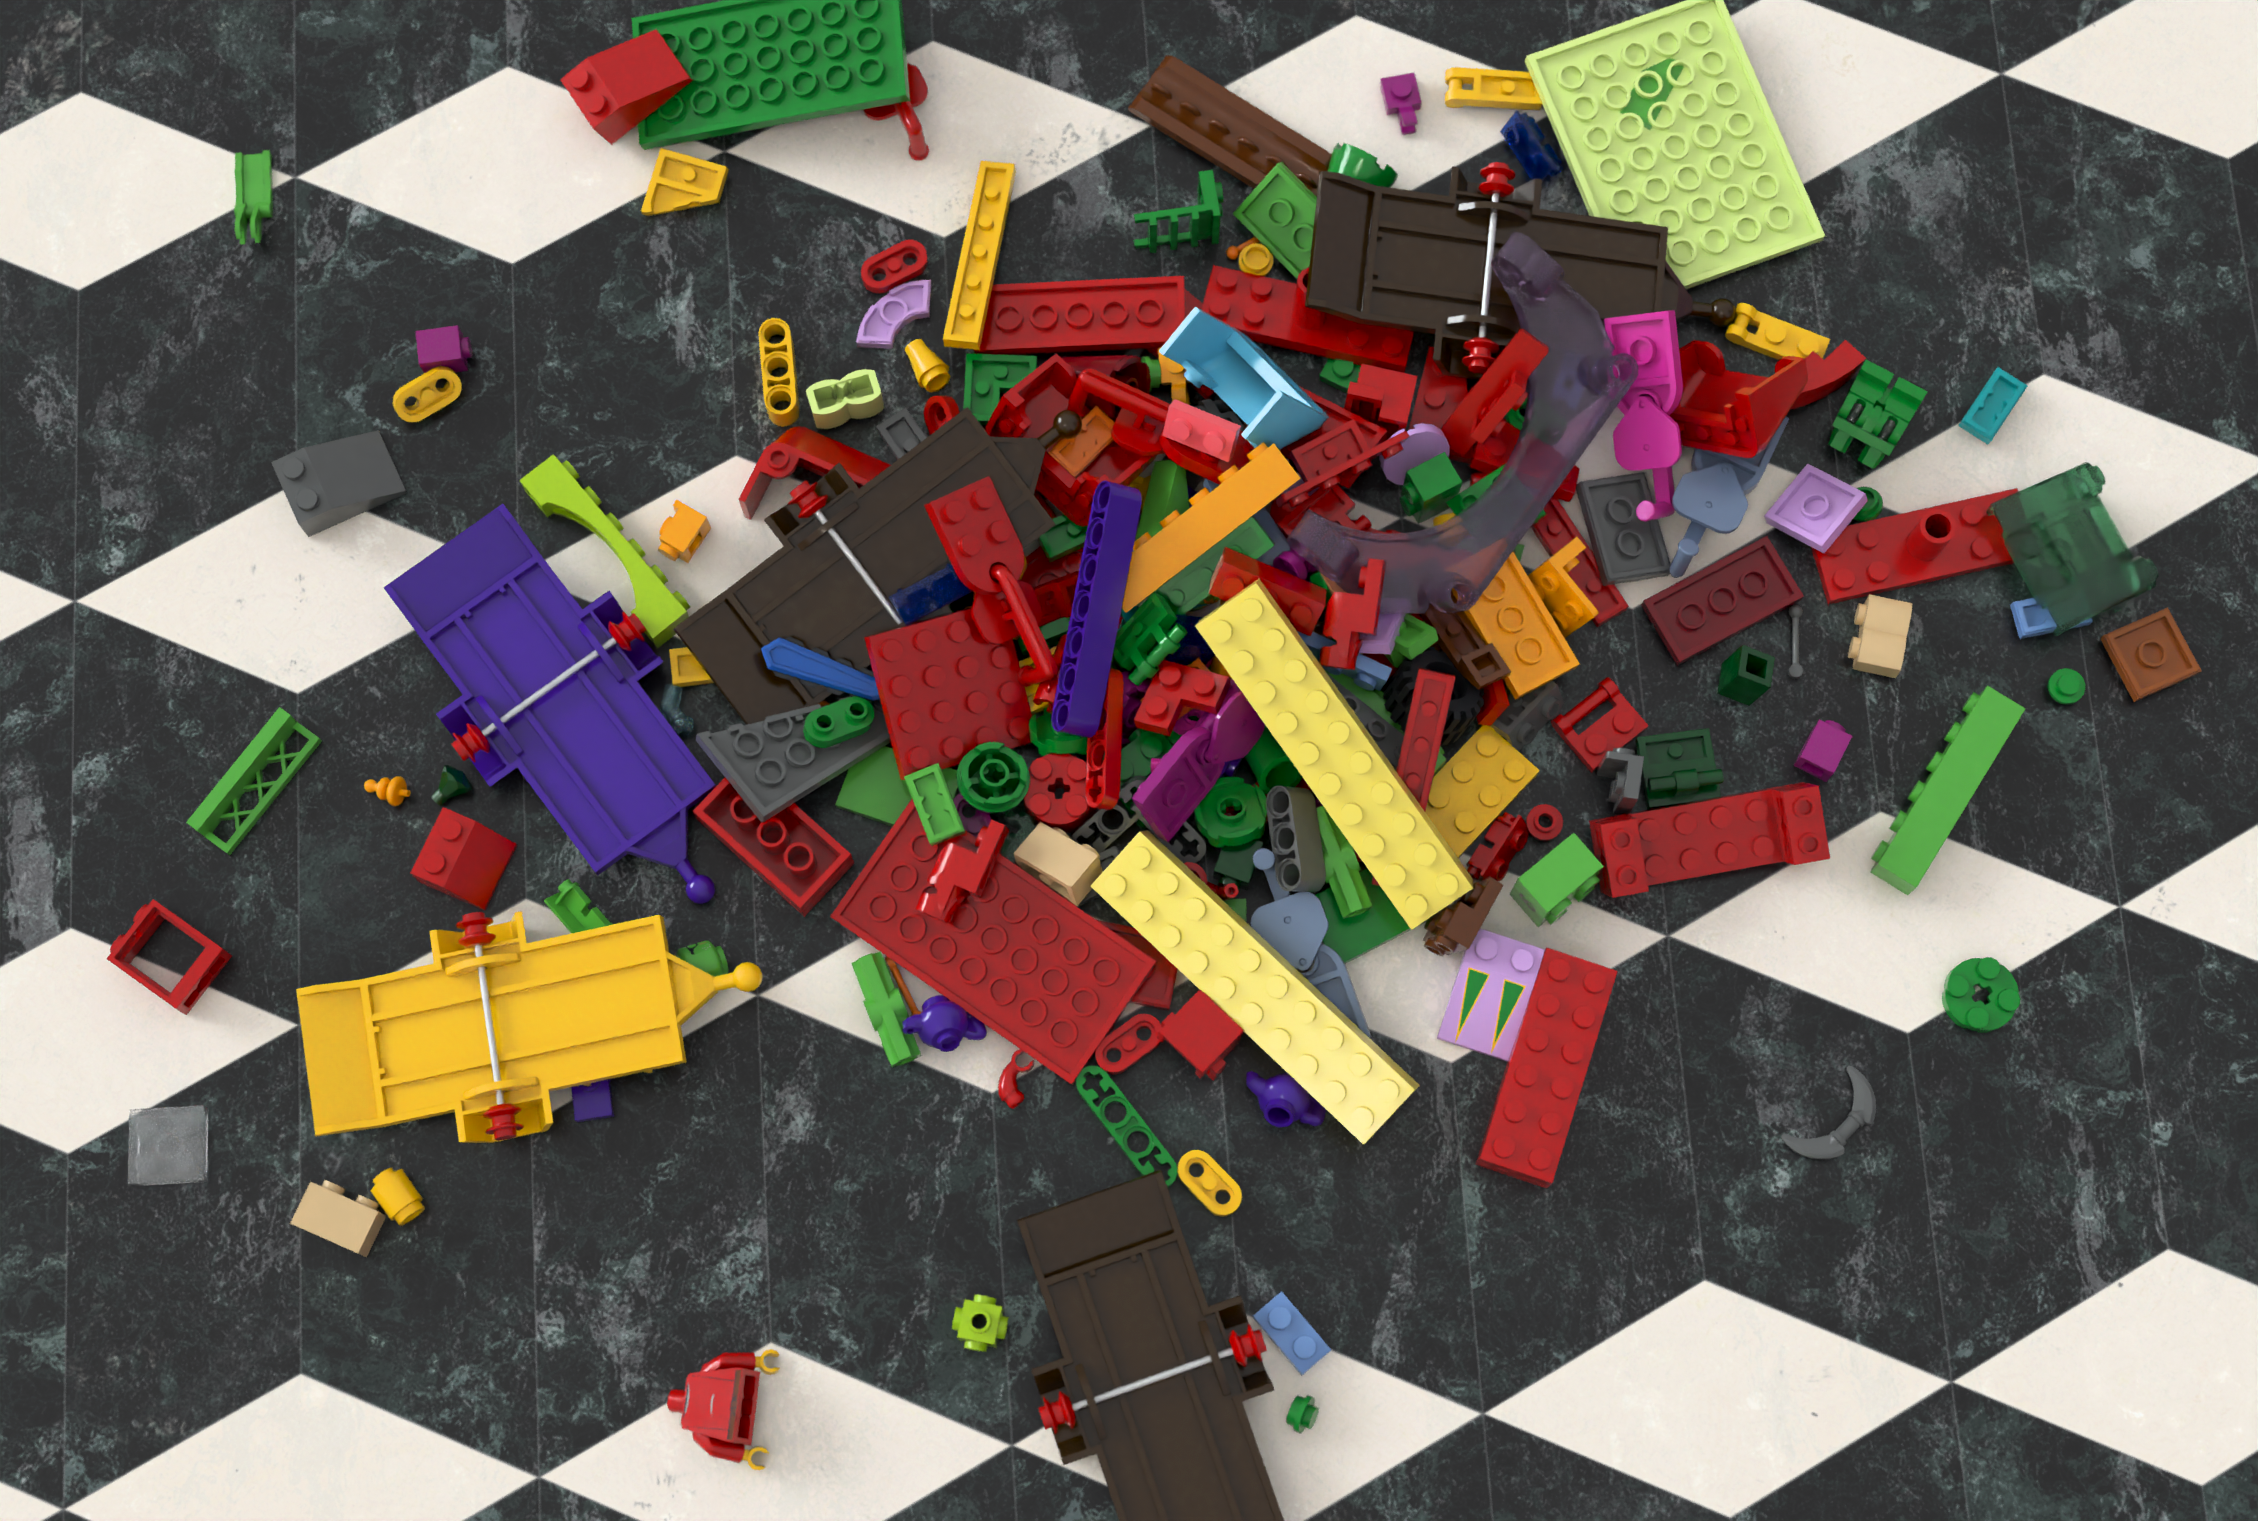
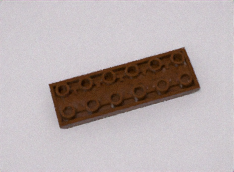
M1166 55L1147 84L1128 107L1129 112L1253 189L1258 186L1277 163L1283 162L1317 197L1319 173L1328 171L1332 156L1330 152L1174 56Z

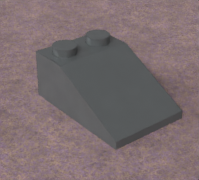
M379 430L304 447L271 462L295 518L308 537L407 493Z

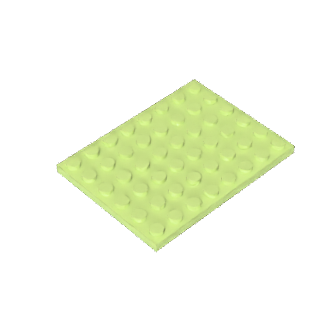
M1685 0L1526 56V66L1589 216L1668 227L1666 261L1685 289L1815 244L1824 239V231L1723 0ZM1671 58L1675 61L1668 66L1666 77L1668 82L1673 85V88L1665 102H1656L1650 107L1647 117L1652 128L1649 130L1644 127L1642 119L1637 114H1621L1620 112L1628 105L1633 88L1640 97L1645 99H1652L1659 95L1663 87L1661 77L1654 71L1643 70ZM1677 65L1684 66L1677 81H1675L1671 76V69ZM1646 76L1654 78L1658 83V90L1654 93L1643 92L1639 87V80ZM1656 107H1662L1658 117L1654 121L1652 118V111Z

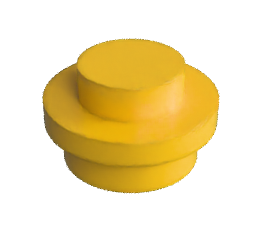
M1258 243L1250 244L1243 248L1238 260L1242 272L1266 276L1271 271L1274 262L1273 254L1267 247Z

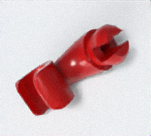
M1021 1049L1014 1052L1011 1062L1003 1069L998 1082V1094L1002 1102L1007 1103L1012 1109H1015L1024 1100V1094L1020 1092L1016 1082L1017 1074L1019 1072H1029L1034 1067V1060L1026 1067L1017 1066V1058L1024 1053Z

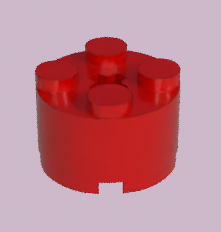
M1051 753L1037 758L1031 763L1028 769L1030 774L1029 789L1023 802L1026 813L1036 825L1042 822L1052 829L1058 827L1064 832L1070 833L1094 811L1095 808H1091L1086 801L1087 763L1071 754ZM1057 788L1064 789L1062 799L1055 798L1054 793Z

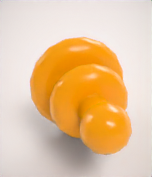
M396 776L392 780L388 777H383L378 783L373 779H369L364 783V789L367 792H376L380 800H387L391 806H399L405 797H409L411 794L410 790H407L405 779L401 776Z

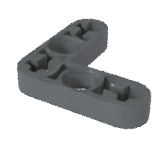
M1139 775L1127 780L1120 787L1119 798H1123L1126 804L1133 796L1132 788L1135 786L1138 789L1140 784L1148 777ZM1118 800L1113 809H1117L1123 815V822L1117 827L1107 826L1102 819V815L1107 810L1097 808L1073 830L1070 839L1079 844L1080 835L1088 838L1095 832V826L1091 824L1096 822L1099 830L1107 835L1106 838H1103L1100 832L1093 839L1092 845L1099 854L1138 819L1156 837L1157 835L1134 802L1131 804L1130 809L1135 812L1130 814L1126 805ZM1189 818L1183 824L1186 828L1182 829V835L1188 841L1198 840L1195 853L1190 849L1183 852V841L1177 835L1169 842L1157 837L1183 863H1196L1205 855V836L1202 835Z

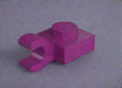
M1415 73L1381 78L1380 88L1387 115H1398L1402 135L1416 133L1415 125L1417 124L1415 110H1421L1422 102Z

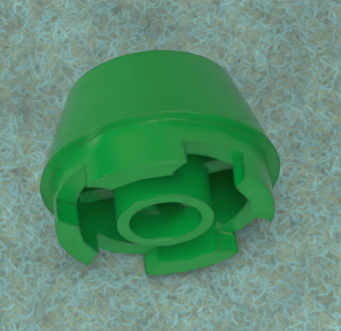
M1000 742L983 743L969 751L962 758L956 775L957 785L963 798L975 809L989 814L1004 812L1017 806L1026 796L1030 784L1029 770L1023 757Z

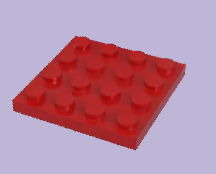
M972 607L864 637L901 780H905L904 776L936 763H939L941 770L958 765L969 751L983 743L1000 742L1010 749L1032 743L1029 733V721L1032 714L1025 686H1022L1018 681L1017 676L1020 666L1013 639L999 645L986 642L980 635L971 616Z

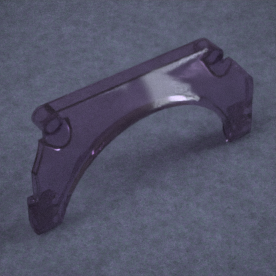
M1513 232L1491 261V265L1509 295L1517 313L1521 329H1525L1547 345L1549 352L1529 376L1528 401L1520 435L1508 462L1496 480L1485 493L1462 512L1436 526L1424 530L1394 534L1365 532L1342 526L1308 510L1287 538L1288 544L1324 576L1334 581L1346 593L1364 595V589L1359 588L1361 567H1368L1369 558L1384 560L1386 562L1380 614H1422L1429 608V603L1445 614L1466 611L1473 607L1638 376L1639 368L1636 360L1631 355L1626 353L1612 355L1615 347L1606 333L1598 311L1562 279L1565 275L1563 268L1532 239L1520 232ZM1613 365L1618 370V379L1613 374ZM1452 588L1458 593L1457 604L1452 601L1450 596Z

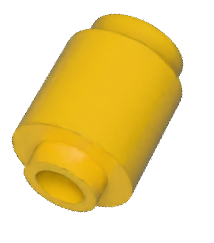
M388 1168L373 1179L375 1186L371 1189V1193L390 1220H396L399 1226L412 1221L425 1210L421 1203L423 1200L422 1196L403 1169L394 1172L392 1168Z

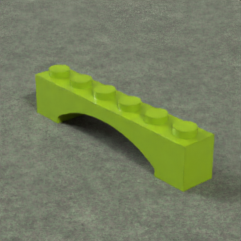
M553 454L520 480L525 492L547 518L552 514H557L571 519L596 534L610 547L627 570L633 586L636 608L631 611V614L634 613L647 630L644 633L659 648L677 634L673 629L689 617L687 610L690 608V605L678 591L672 594L664 585L668 582V579L655 564L652 567L646 564L642 559L646 554L633 538L627 541L620 531L624 528L611 512L605 515L598 505L602 502L589 486L583 489L576 480L580 476L567 460L561 463Z

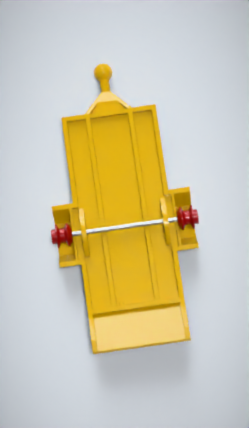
M522 911L515 912L510 922L492 926L488 925L494 922L493 918L485 917L484 912L465 914L462 916L463 921L456 924V928L463 929L464 932L429 931L434 964L360 980L320 984L296 989L315 1136L386 1127L455 1112L459 1142L493 1143L548 1131L553 1124L549 1092L579 1085L592 1086L591 1083L640 1072L653 1073L652 1070L687 1063L681 1025L720 990L734 987L744 992L756 990L762 982L761 969L754 963L744 962L739 964L733 973L712 976L669 953L664 917L661 915L527 943Z

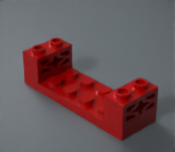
M1805 782L1589 820L1594 854L1603 865L1598 874L1600 891L1612 898L1648 892L1649 885L1777 862L1798 865L1830 859L1819 786Z

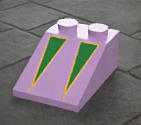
M1480 929L1470 948L1464 950L1437 1039L1508 1062L1545 950Z

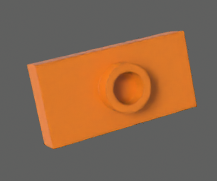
M1097 406L1081 420L1082 428L1076 437L1062 439L1049 452L1074 478H1077L1114 441L1111 436L1114 421Z

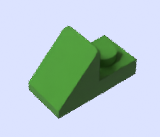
M1406 613L1404 617L1405 622H1402L1399 629L1400 635L1396 636L1394 640L1395 646L1391 655H1384L1395 668H1398L1405 657L1412 660L1439 640L1436 629Z

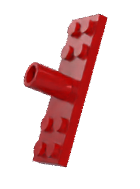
M1213 265L1201 310L1241 331L1252 341L1326 358L1350 361L1357 365L1367 364L1405 373L1414 331L1359 324L1306 307L1309 268L1300 272L1296 284Z
M2017 488L1848 525L1825 553L1811 547L1828 605L1869 596V594L1874 595L2034 559L2038 555Z

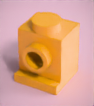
M676 500L673 504L676 514L674 517L669 516L661 526L659 532L661 535L659 538L661 545L658 551L673 561L680 558L689 563L710 531L711 526L706 516Z

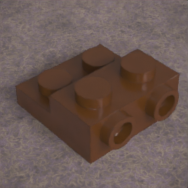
M1493 878L1475 882L1473 889L1455 900L1453 905L1446 906L1427 919L1424 929L1428 931L1423 938V941H1425L1424 947L1439 956L1468 950L1504 885Z

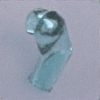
M667 684L664 687L659 711L677 735L680 733L686 736L692 732L694 721L690 716H685L684 712L679 708L683 689L676 685Z

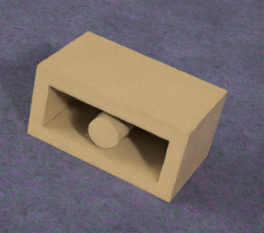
M1042 822L1036 826L1013 853L1018 867L1075 906H1078L1091 891V885L1103 872L1099 859L1100 856L1093 847L1088 844L1080 845L1071 840L1062 829L1058 827L1052 829Z
M324 1180L322 1186L310 1182L290 1224L367 1257L386 1218V1215L376 1211L379 1203L361 1195H358L356 1201L344 1197L345 1188L327 1180Z

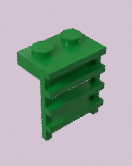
M1213 170L1200 171L1198 174V205L1134 214L1135 224L1148 222V238L1135 239V249L1149 247L1150 253H1156L1157 246L1169 244L1170 250H1176L1179 242L1190 241L1191 247H1197L1198 240L1211 238L1212 244L1219 243L1220 217H1223L1221 203H1224L1222 184L1221 182H1215ZM1190 216L1189 232L1178 233V217ZM1169 219L1168 235L1157 236V220Z

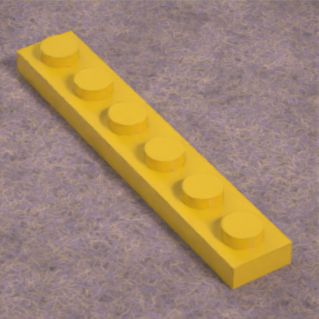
M980 161L943 335L945 347L980 349L1016 175L1015 164Z

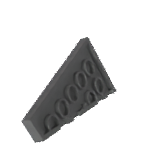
M880 699L867 700L874 708V719L871 728L866 733L827 748H818L811 745L803 734L806 717L812 711L821 708L820 704L767 716L764 721L744 726L742 723L730 725L727 730L715 733L706 731L696 735V742L762 823L889 744L891 740ZM851 710V713L856 716L862 715L858 710ZM825 722L817 723L822 728L829 727Z

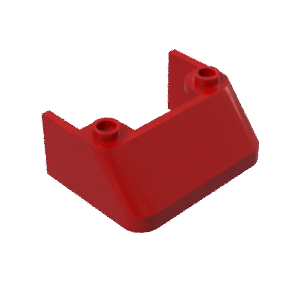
M796 426L788 429L764 449L738 500L744 517L752 520L772 478L784 479L789 477L795 471L797 465L824 477L835 465L840 463L860 489L888 468L890 464L808 428Z

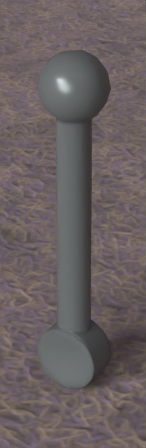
M1793 605L1789 608V615L1792 617V665L1788 669V675L1792 679H1798L1803 674V667L1799 664V618L1802 616L1803 610L1799 605Z

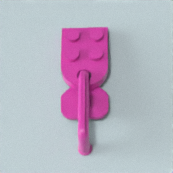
M1675 310L1604 318L1612 394L1617 407L1624 414V417L1613 432L1615 457L1619 465L1626 470H1653L1656 503L1654 504L1648 500L1639 503L1636 508L1638 519L1647 522L1673 515L1675 512L1672 505V497L1675 492L1672 466L1679 461L1682 453L1679 425L1669 416L1677 408L1683 392Z

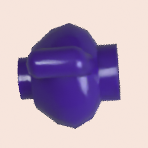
M945 996L929 998L923 1003L921 1014H914L903 1021L904 1034L917 1033L924 1044L943 1052L956 1049L963 1037L969 1040H983L987 1035L984 1023L966 1012L955 1002H951Z
M1249 1071L1246 1074V1086L1257 1096L1259 1107L1264 1113L1265 1119L1271 1125L1287 1127L1297 1120L1311 1126H1319L1323 1123L1326 1109L1315 1098L1310 1097V1094L1288 1073L1271 1076L1267 1080L1253 1071Z

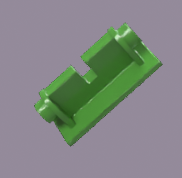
M570 879L565 880L558 887L559 893L544 900L546 905L571 934L613 925L597 907L591 910L587 908L591 900L579 887L580 885L577 882L572 883Z

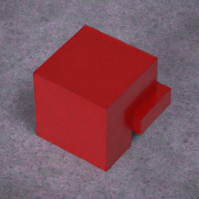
M1361 364L1357 383L1351 381L1349 383L1344 409L1386 429L1389 439L1397 431L1403 428L1406 429L1418 376Z
M1200 989L1176 1014L1171 1012L1162 1021V1028L1159 1030L1157 1038L1162 1043L1166 1040L1196 1068L1195 1074L1200 1079L1206 1074L1214 1081L1224 1071L1226 1062L1223 1059L1239 1044L1244 1030Z

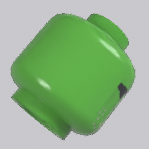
M710 941L695 943L680 948L676 952V957L712 976L728 974V964L720 946L715 947Z

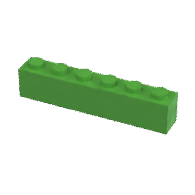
M1988 685L1979 695L1975 692L1971 694L1962 708V711L1967 713L1962 723L1959 724L1955 721L1944 737V740L1949 744L1943 754L1937 751L1928 763L1926 770L1931 773L1925 783L1919 780L1907 799L1912 801V804L1908 811L1905 813L1900 810L1890 825L1889 829L1894 831L1889 842L1887 843L1882 840L1871 856V859L1876 863L1870 873L1906 895H1909L1917 888L2026 708Z

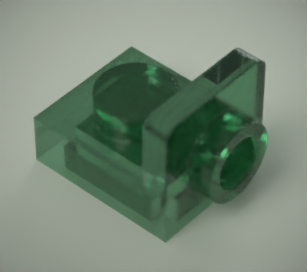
M1009 809L1004 814L1005 821L1018 830L1017 834L1011 832L1007 836L1001 851L1003 852L1002 856L1017 865L1013 853L1036 828L1037 821L1022 810H1019L1016 814Z

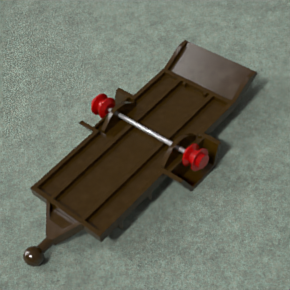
M1493 162L1488 164V167L1481 169L1480 176L1486 179V182L1481 184L1467 182L1460 168L1452 167L1449 196L1375 186L1341 173L1328 171L1319 173L1305 306L1359 324L1435 334L1433 360L1444 375L1479 380L1520 329H1525L1547 345L1549 350H1552L1551 356H1556L1559 352L1608 358L1604 318L1675 310L1676 322L1692 315L1706 317L1712 324L1719 327L1729 325L1735 318V306L1728 299H1716L1711 304L1693 301L1666 261L1668 227L1540 209L1542 179L1535 178L1514 188L1508 181L1513 180L1516 174L1505 163Z
M967 407L860 489L842 465L838 463L823 478L812 485L806 480L789 493L793 499L786 506L764 519L783 547L673 630L746 725L764 721L767 716L819 704L832 694L827 692L825 686L819 685L813 688L803 685L800 678L797 677L787 680L775 676L773 670L767 668L761 648L779 637L786 639L790 636L802 641L804 647L808 650L816 647L828 652L830 659L835 661L838 658H842L851 662L853 669L860 670L871 665L864 637L953 613L948 606L970 589L956 575L924 505L990 476L1021 542L1022 548H1026L1056 525L1034 494L1046 450L1061 438L1072 439L1076 437L1082 428L1080 416L1072 410L1059 412L1054 418L1053 427L1038 438L992 437L988 435Z
M1158 1170L1018 1219L1017 1222L1064 1357L1031 1369L1043 1406L1039 1407L1038 1410L1045 1430L1052 1429L1063 1465L1097 1454L1119 1521H1284L1242 1403L1245 1400L1274 1390L1262 1362L1261 1353L1267 1351L1260 1329L1253 1331L1248 1323L1241 1295L1208 1306L1162 1171Z

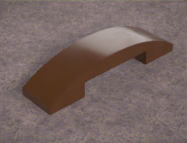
M1432 557L1404 570L1410 594L1426 624L1436 629L1439 639L1437 641L1438 645L1447 654L1457 670L1478 690L1509 676L1511 671L1492 643L1488 645L1484 643L1452 595L1451 589L1453 585L1436 558Z

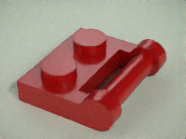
M1609 677L1599 682L1598 689L1565 715L1559 714L1551 720L1555 731L1591 773L1598 768L1607 751H1613L1614 748H1624L1647 730L1649 726L1620 693L1617 685ZM1608 700L1614 708L1578 735L1573 730V726L1604 701Z

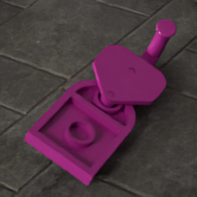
M1233 679L1230 680L1231 685L1217 715L1205 712L1197 721L1195 727L1183 734L1169 752L1161 758L1160 763L1149 777L1140 784L1137 792L1131 798L1157 837L1166 842L1172 839L1215 785L1221 775L1225 762L1244 758L1260 739L1264 731V722Z

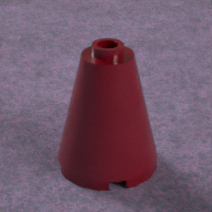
M1138 356L1061 357L1075 370L1077 379L1083 370L1094 369L1150 394V370L1148 365L1140 361L1142 358ZM1089 393L1084 404L1089 410H1092L1095 406L1099 407L1114 422L1122 408Z

